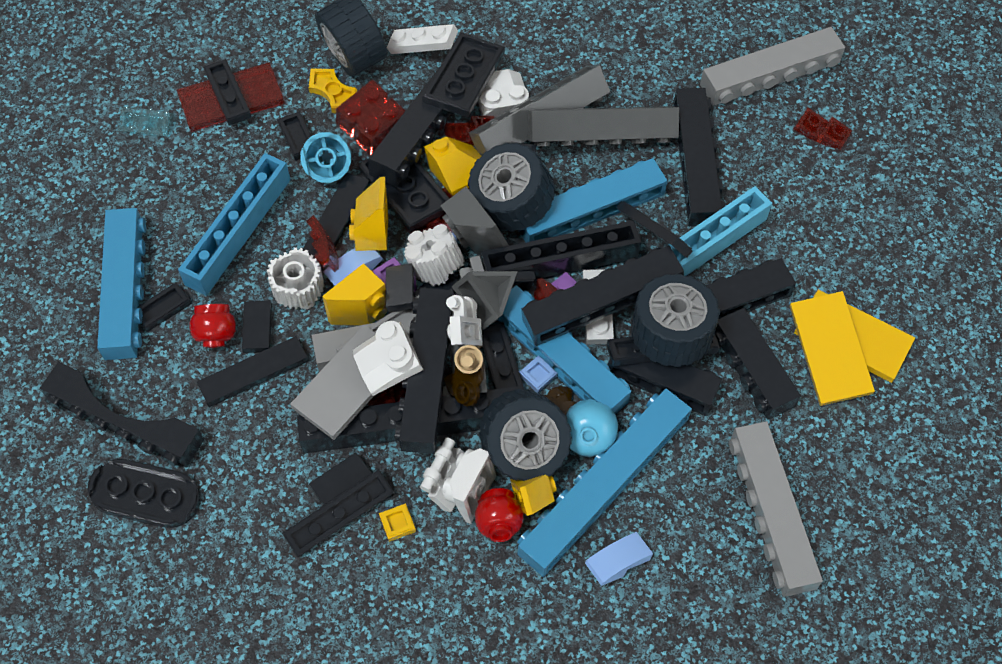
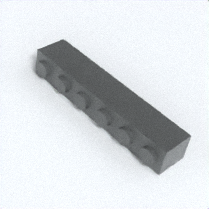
M587 65L469 132V135L481 156L484 152L497 145L512 142L524 143L528 140L527 110L581 109L589 104L593 105L601 102L604 99L603 96L611 91L600 65Z
M674 106L527 110V139L535 142L537 146H550V141H559V145L569 146L574 145V141L584 140V145H597L599 140H608V144H623V139H632V143H647L648 138H656L658 143L670 142L671 138H679V107Z

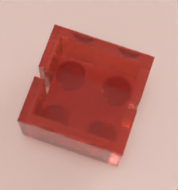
M374 80L368 82L336 108V124L350 137L355 135V142L369 155L376 150L406 111L392 97L387 100L388 94Z

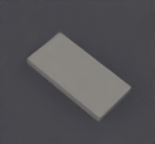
M363 325L290 403L293 410L333 440L373 398L353 356V350L376 334L366 325Z

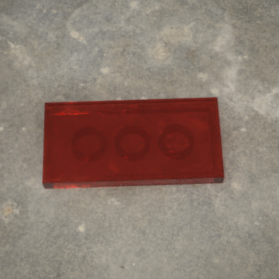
M270 62L233 73L251 113L284 104V99ZM208 80L176 89L190 131L226 121Z

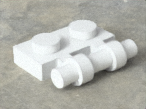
M460 295L449 297L446 300V305L450 310L454 311V316L450 317V324L447 328L451 345L482 346L481 319L477 318L476 314L477 303L471 297Z
M445 438L442 446H438L435 451V459L431 467L426 468L423 474L424 480L420 488L428 492V497L443 511L452 512L455 504L445 500V493L442 492L445 480L449 476L452 477L456 470L457 458L463 451L459 448H453L455 445L454 440Z

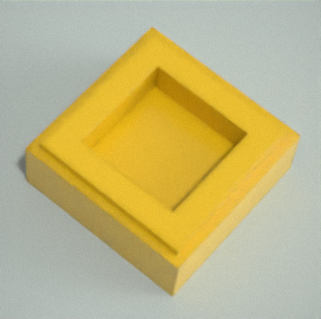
M406 503L379 513L389 542L416 532Z

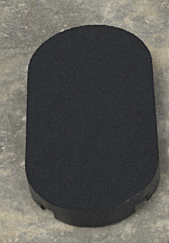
M113 459L104 466L100 465L94 470L88 481V494L99 511L108 515L163 528H175L187 523L196 514L200 505L199 489L187 474L128 459Z

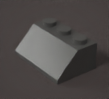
M467 187L441 205L446 213L442 218L465 249L470 246L475 254H481V251L509 246L496 224Z

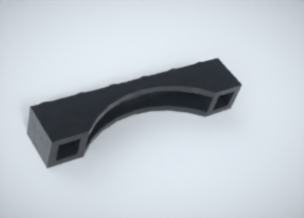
M61 362L56 364L39 388L46 397L44 399L45 402L56 409H59L60 406L64 407L76 419L82 420L86 418L91 421L90 423L101 431L105 432L108 429L115 432L114 435L121 441L129 443L131 440L137 443V446L142 451L151 455L155 452L172 466L180 464L187 468L204 441L198 428L177 418L143 421L130 419L114 413L93 396L90 385L81 372Z

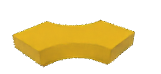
M310 69V93L321 95L327 99L331 105L332 113H356L358 93L355 87L342 84L335 75V69Z

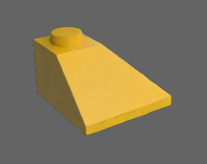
M446 136L424 146L429 169L452 196L465 187L469 188V173L474 167L476 160L481 157L480 153L472 145Z

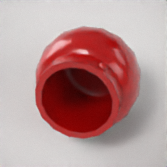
M205 304L194 306V315L189 323L190 334L195 341L203 343V348L225 347V341L231 340L236 332V321L230 313V305Z
M504 488L490 489L481 494L477 501L479 504L475 510L477 529L483 536L494 542L508 541L519 532L523 525V511L521 505L516 500V495Z

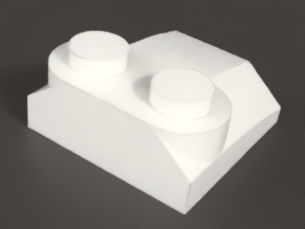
M510 69L494 71L478 100L483 122L490 121L529 99L528 90L525 88L519 72Z
M384 322L378 327L375 336L353 350V356L358 369L372 396L423 370L405 327L401 322Z
M480 448L475 451L468 449L465 453H460L456 461V470L452 477L449 476L445 480L442 492L445 493V500L456 504L460 514L469 524H472L475 517L479 497L482 493L489 490L496 478L494 465L490 460L491 457L488 451Z

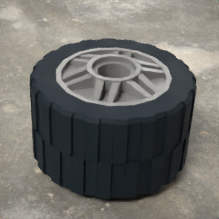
M336 0L315 13L317 26L326 45L348 75L355 77L387 58V47L381 32L360 0Z
M504 143L484 152L474 163L475 165L469 173V191L487 212L498 229L508 231L524 230L542 220L547 211L550 210L555 196V186L551 175L538 154L532 151L530 147L521 145V143Z
M666 274L653 278L649 283H646L637 296L631 324V335L640 352L650 358V360L665 366L679 367L700 360L710 348L720 315L719 303L712 290L707 288L701 281L690 276H683L682 274Z
M514 389V391H507L500 397L495 398L490 406L485 409L479 425V439L482 442L483 450L488 451L491 462L502 474L516 481H525L545 474L547 476L552 475L554 471L563 465L565 458L568 457L570 452L569 448L572 444L571 427L566 415L547 397L533 390Z

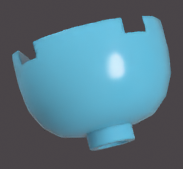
M320 132L311 136L304 143L300 153L301 164L305 173L321 183H332L341 179L348 172L352 162V154L348 143L340 135L332 132Z
M588 399L577 402L567 411L566 417L571 427L572 444L570 449L580 456L594 457L605 453L613 445L617 437L618 422L616 415L609 406L596 402V400Z

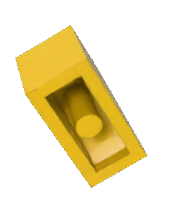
M545 474L525 481L510 479L516 500L527 516L536 513L555 501L553 493L557 490L552 475L547 476Z

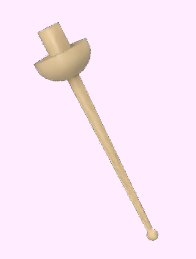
M464 345L460 347L454 357L456 367L461 372L467 374L478 371L483 364V354L479 349L482 346Z

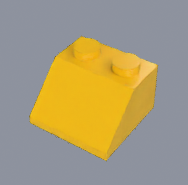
M385 177L378 178L356 198L355 209H351V224L354 225H349L350 240L355 241L356 251L387 250L389 217Z
M364 263L322 296L328 322L331 325L371 324L375 320L379 321L387 313L385 283Z

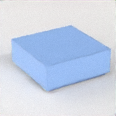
M539 355L519 372L520 377L536 393H539L557 378V372Z

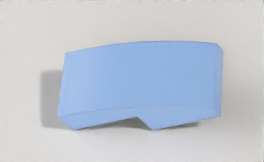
M354 248L333 262L323 273L336 286L363 263L372 271L383 258L376 250L356 251Z
M635 532L603 548L587 559L585 564L602 586L624 577L628 569L650 561L653 553L639 534Z

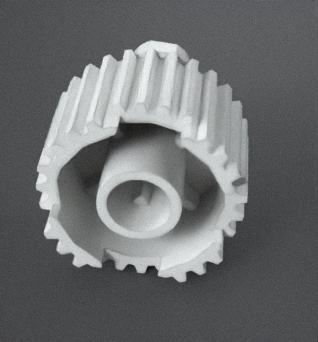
M439 224L433 229L423 230V233L421 231H414L408 236L409 243L405 247L404 256L408 264L412 263L414 275L418 280L422 282L424 280L425 282L429 281L432 286L440 285L449 279V274H453L454 270L464 266V256L452 232L449 231L446 225Z
M294 248V250L289 251V254L285 252L283 256L279 255V259L270 260L271 264L268 265L269 269L267 270L268 280L277 303L283 304L284 307L289 306L290 309L292 307H295V309L298 307L301 309L313 307L315 301L318 300L317 297H321L324 287L323 275L317 259H314L313 255H309L308 250L303 251L302 248L299 250Z

